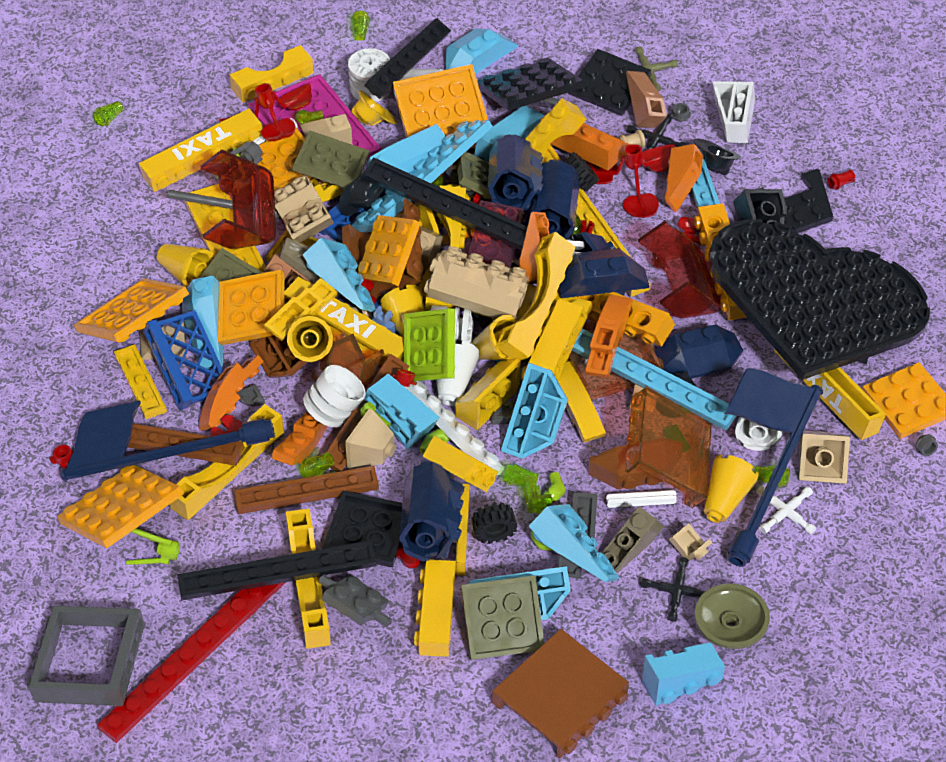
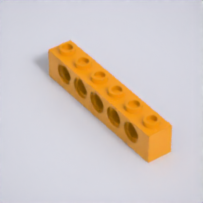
M724 203L698 207V214L694 217L695 227L700 230V243L705 245L706 248L705 259L707 262H709V250L713 240L720 230L730 224ZM710 269L711 278H714ZM716 281V294L721 296L722 312H726L728 320L747 318Z
M612 292L578 296L576 298L592 302L593 307L587 319L597 323L610 295L626 296ZM633 299L624 334L632 338L634 336L641 338L649 345L656 344L662 347L674 328L675 323L669 313Z

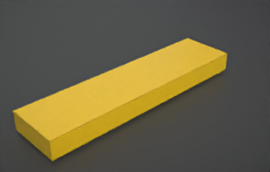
M136 345L114 351V356L136 401L140 400L141 402L139 407L145 420L166 413L167 408Z
M462 484L465 488L460 498L464 503L460 510V514L463 517L458 527L461 529V535L457 541L456 549L457 576H465L470 484Z

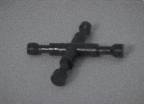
M667 115L655 133L645 129L641 130L644 138L650 140L647 150L655 148L658 143L664 145L674 144L675 147L687 145L685 142H677L672 138L663 136L666 126L672 121L671 116ZM628 125L626 132L633 134L639 129Z
M685 557L679 558V571L676 573L674 584L662 581L660 583L652 582L646 578L642 579L641 588L647 589L651 587L657 588L659 591L672 593L670 601L671 611L667 616L668 621H677V607L680 606L682 595L701 597L705 592L697 590L695 587L684 586L686 576L684 572L689 561Z

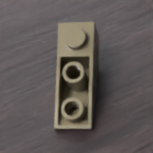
M638 506L602 553L607 557L616 573H618L653 542L664 526Z

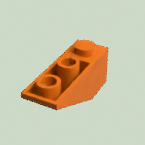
M695 144L671 148V156L668 159L669 174L666 176L667 192H665L664 198L666 204L674 212L679 210L702 171L703 155Z
M531 212L519 261L520 268L525 269L526 276L529 277L527 284H537L535 253L541 239L549 235V221L546 213Z

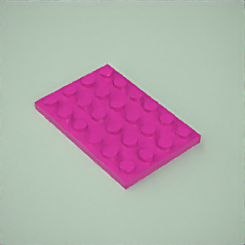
M320 74L275 92L278 98L286 93L310 82L312 101L308 106L299 110H289L288 107L283 109L275 100L272 108L277 121L284 118H292L297 124V129L303 135L300 128L301 124L345 114L351 126L352 145L369 150L367 160L381 151V147ZM255 101L248 103V108L254 114L256 103ZM259 105L258 120L261 122L262 127L274 123L269 109H264Z

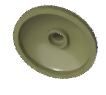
M721 584L708 589L701 595L695 608V622L700 633L711 643L723 648L741 649L752 646L763 638L769 627L770 613L764 599L754 590L739 584Z

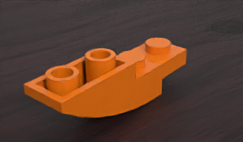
M610 295L607 299L591 340V352L585 369L586 375L609 379L618 343L622 341L633 302L632 298Z
M259 355L247 359L241 366L238 362L227 366L220 374L204 402L198 427L201 431L218 427L222 423L221 417L235 410L237 407L235 403L241 398L237 392L245 386L244 381L247 378L251 379L260 371L258 367L264 362Z
M307 411L294 423L293 432L273 450L272 459L294 466L296 463L303 464L316 448L328 426L317 421Z

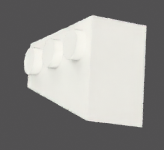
M713 81L714 99L727 143H748L755 105L754 82Z

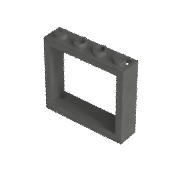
M53 606L51 616H48L46 620L47 629L45 635L40 639L39 655L34 659L32 677H29L27 682V689L31 692L34 702L123 706L145 626L141 610ZM62 625L125 627L110 684L46 682Z

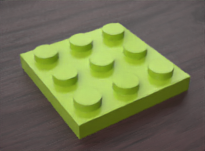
M447 308L404 314V363L409 365L408 371L416 374L414 381L421 382L455 378V309Z

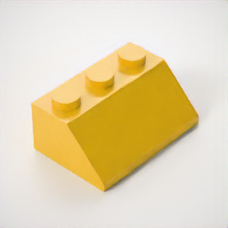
M515 358L500 361L493 368H489L478 382L476 381L472 384L470 390L464 396L462 395L457 399L455 403L456 418L475 430L481 428L492 417L493 413L501 408L520 389L521 360Z

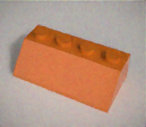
M585 123L573 135L561 136L550 143L571 154L575 152L582 159L605 170H609L620 161L621 156L625 155L626 146L630 145Z

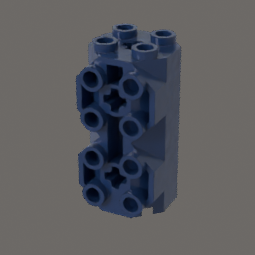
M516 134L504 135L503 138L497 139L489 152L488 189L493 205L507 212L516 210L519 213L521 211L526 213L532 205V198L534 195H539L543 187V183H541L543 166L540 165L543 157L540 152L532 148L529 141Z
M552 159L542 164L543 178L541 183H543V187L539 195H534L532 198V205L529 211L523 215L522 225L528 227L531 212L546 213L549 221V234L556 232L567 240L575 227L579 192L578 173L574 167L565 162Z
M421 462L413 467L405 479L399 539L404 545L405 554L420 561H428L430 557L445 560L449 554L452 542L456 543L461 535V529L458 527L463 517L460 514V510L464 501L460 498L465 487L462 486V483L454 480V474L435 462Z

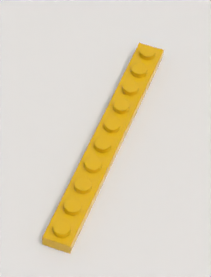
M549 144L543 153V162L547 163L552 159L561 160ZM579 187L575 218L581 226V221L587 220L586 226L588 227L589 221H592L595 224L592 234L602 236L607 243L611 241L615 248H619L631 257L586 193ZM649 282V288L629 290L627 292L632 297L649 291L651 284Z

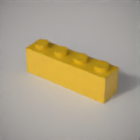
M558 299L556 305L550 310L547 324L542 327V333L537 345H534V351L529 363L550 369L557 381L588 317L582 306ZM525 365V366L523 367V369H522V372H521V379H522V381H523V379H524V375H525V372H526V369H527V366H528V365Z
M428 560L426 561V568L421 569L420 584H424V589H419L418 604H422V610H417L416 625H420V631H415L414 646H419V655L449 657L456 561Z

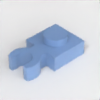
M378 306L373 313L374 318L372 320L395 333V323L390 321L393 316L392 311L389 310L384 314L381 310L382 307Z

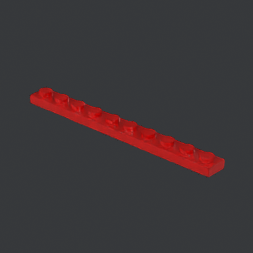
M286 582L240 590L125 698L123 706H116L97 724L98 729L115 743H118Z

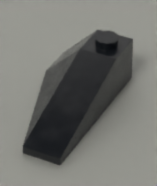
M744 189L733 201L738 221L762 219L763 223L774 225L776 221L784 224L787 207L782 189Z

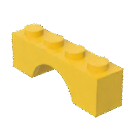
M299 45L283 52L282 63L272 70L256 71L246 67L229 74L231 89L242 103L253 100L257 97L255 88L260 84H270L273 91L313 74V59Z
M561 98L525 140L529 141L532 148L540 152L543 157L545 149L552 141L564 135H573L587 119L577 105Z

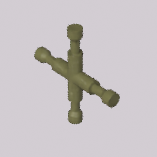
M641 46L636 47L635 52L640 57L641 65L651 70L649 79L655 88L660 91L661 86L657 83V77L654 72L662 71L664 68L678 67L677 60H671L668 63L650 64L648 58L644 56L643 48Z

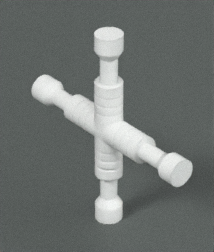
M760 486L756 493L761 497L765 488ZM806 486L799 496L793 497L786 504L776 496L772 497L770 504L778 509V511L771 516L767 523H763L759 530L766 534L770 531V527L788 517L794 523L804 527L805 531L810 535L815 532L816 527L813 524H808L801 515L794 511L804 498L813 494L812 489Z

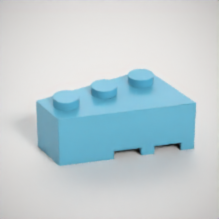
M387 374L368 388L364 397L366 402L375 405V411L391 423L390 430L407 449L425 437L440 418L390 374Z
M711 642L685 647L684 652L673 654L672 650L665 651L664 656L654 658L652 654L645 655L642 683L656 706L662 703L669 704L684 694H694L699 688L706 685L714 686L723 679L725 665Z

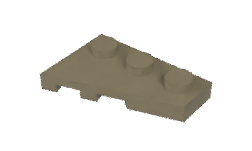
M286 238L279 258L316 283L321 277L307 267V261L303 256L310 247Z

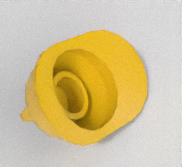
M359 91L360 98L351 111L362 123L376 125L383 120L392 124L398 123L391 112L375 102L364 91Z

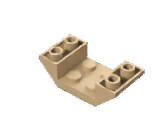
M307 175L296 178L291 184L277 189L270 195L275 208L294 241L301 243L334 224Z

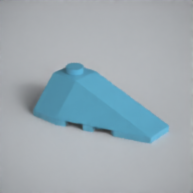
M437 124L369 157L367 167L374 157L407 173L412 172L416 169L414 165L422 159L426 160L430 156L428 154L429 151L437 146L440 147L444 143L442 140L446 136Z
M320 238L303 254L307 261L306 265L312 272L316 273L358 308L370 312L376 310L369 291L361 284L364 279L362 275L356 272L355 269L358 267V264L346 244Z
M214 276L194 279L187 287L189 295L183 298L182 314L196 310L221 367H223V345L218 342L219 281ZM192 318L184 320L187 329L194 331L196 326ZM193 338L192 346L203 351V341ZM195 354L198 361L200 356ZM203 357L200 362V366L206 369H213L214 365L211 360Z
M570 504L547 506L529 525L534 537L539 542L602 581L611 582L619 578L607 557L597 551V541L586 534L587 525Z

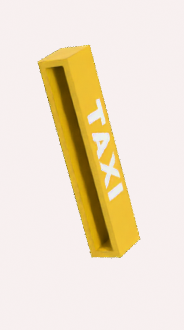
M248 108L140 162L139 167L142 177L153 192L163 189L219 161V158L232 152L234 147L239 148L247 141L250 143L262 136V124Z
M298 276L284 291V305L293 296L297 297L307 287L310 289L313 284ZM334 298L315 315L328 323L333 332L334 339L381 367L390 354L404 361V337L396 335L383 325H379L365 314H361L351 308L348 304Z
M840 367L803 380L809 387L812 385L822 387L823 394L819 398L860 440L879 433L886 413Z

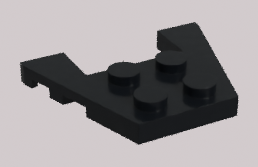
M818 168L801 175V180L809 190L784 198L787 207L784 224L791 226V230L796 233L833 221V213Z

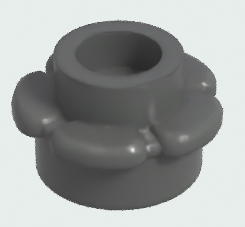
M684 103L675 104L671 110V117L677 121L683 122L691 117L689 106Z
M931 434L920 436L916 442L917 453L921 452L924 456L932 455L938 448L936 438Z

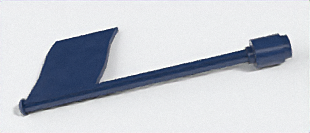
M747 368L724 413L743 417L768 429L790 433L746 529L737 531L730 545L728 560L733 565L744 567L746 563L750 562L757 548L759 540L756 537V531L819 396L823 394V389L819 385L807 387L794 384L766 371Z
M139 400L85 413L78 428L71 459L66 470L63 468L60 475L61 479L67 482L69 479L237 441L246 442L247 446L267 442L270 441V438H274V427L271 419L265 420V418L242 423V428H239V431L124 457L131 439L134 417L141 402Z

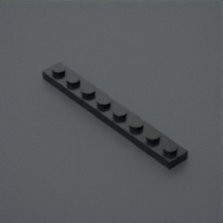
M435 18L368 79L364 86L371 94L381 99L393 87V82L401 80L442 42L451 30L438 18Z
M374 157L363 173V179L517 249H523L527 226Z
M372 540L187 572L177 574L182 601L318 577L324 574L330 575L375 567L376 559Z

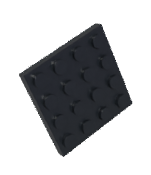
M542 58L534 64H523L520 68L514 70L506 69L501 74L486 75L483 79L477 81L480 91L508 111L584 88L581 78L550 58Z

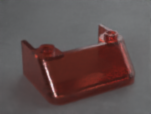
M222 149L203 163L201 170L218 176L220 189L224 193L233 196L234 221L221 220L203 234V239L229 249L265 245L276 238L274 178L272 173L265 167Z
M666 220L638 239L641 245L651 251L653 256L652 262L655 267L661 268L667 274L673 292L659 302L674 317L685 319L715 314L722 310L720 304L721 297L716 294L714 278H711L710 268L705 255L694 241Z

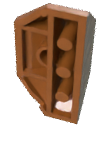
M275 335L250 340L251 349L255 355H259L264 361L261 365L270 378L293 376L307 363V361H302L293 355L288 346L287 337L282 341Z
M659 439L613 447L600 453L598 456L589 457L588 473L616 489H633L636 486L647 484L656 485L666 479L680 460L681 443Z

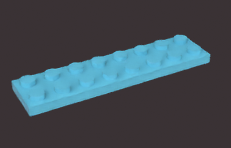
M489 120L464 121L460 123L453 134L447 135L442 140L444 143L440 147L437 146L431 149L428 153L430 156L426 160L418 161L414 165L416 169L408 173L432 183L493 126ZM386 190V195L375 200L368 211L359 214L356 217L357 221L351 226L359 232H372L373 223L378 215L396 216L403 209L404 199L407 198Z

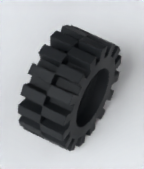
M573 152L563 161L575 168L578 173L579 187L585 192L599 181L596 173L577 153Z
M497 502L492 503V506L486 504L484 509L480 507L477 509L478 512L473 513V517H471L475 537L478 541L481 540V543L485 544L486 541L488 544L493 543V541L497 543L501 539L506 541L508 540L507 536L512 537L514 535L513 532L517 531L518 526L514 511L508 504L505 505L502 502L497 505Z

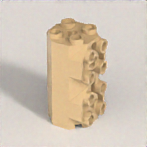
M450 246L448 250L437 253L436 259H433L430 271L433 273L430 279L427 280L424 292L428 293V297L493 318L502 315H512V318L517 320V311L522 306L529 281L525 269L520 267L510 268L498 260H492L491 264H485L482 262L483 256L476 253L469 255L463 253L460 248Z

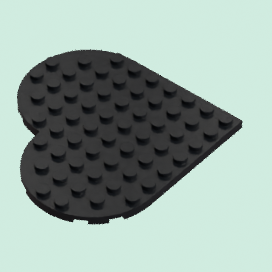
M762 219L742 220L729 224L719 231L712 242L709 250V265L717 283L801 380L906 345L921 335L929 320L930 307H928L926 302L928 297L921 284L901 265L894 261L889 263L881 259V255L864 249L862 252L851 251L850 247L826 250L806 233L800 235L792 231V227L776 221L774 225L763 223Z

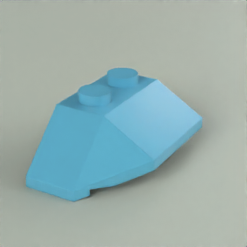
M476 28L447 46L446 70L472 64L474 72L477 74L517 48L518 45L503 34L490 29Z
M528 363L502 445V452L523 459L554 444L568 398L550 369Z
M567 566L469 581V584L535 575L541 620L549 619L571 591Z

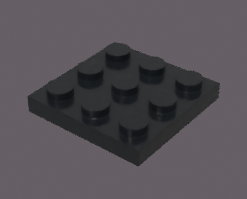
M597 49L578 75L583 80L584 88L569 92L568 94L623 116L632 103L626 72H645L648 78H650L651 70Z
M343 491L323 549L372 540L376 564L393 568L401 545L399 533L403 503Z

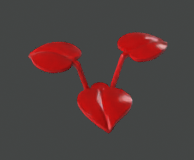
M310 82L286 93L278 98L275 91H272L271 85L268 83L260 84L255 88L257 97L254 98L256 102L254 115L258 118L260 105L264 109H269L274 122L266 125L261 130L263 139L278 141L294 134L296 130L294 121L289 118L277 121L272 107L275 100L283 109L288 107L289 110H299L308 106L312 101ZM219 118L220 122H222V121L228 119V118Z
M630 144L626 146L625 155L621 156L618 167L615 164L609 170H605L588 161L586 162L599 178L596 184L612 182L613 175L619 174L624 162L629 169L634 170L637 196L627 197L623 207L625 212L631 216L648 218L657 213L659 202L652 193L641 195L638 168L642 164L643 167L648 166L650 170L655 172L668 170L671 148H675V145L659 146L642 152L641 146Z

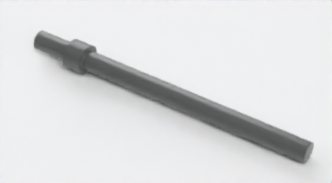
M170 189L168 191L167 198L268 215L270 216L269 218L273 219L281 218L273 205L266 207Z

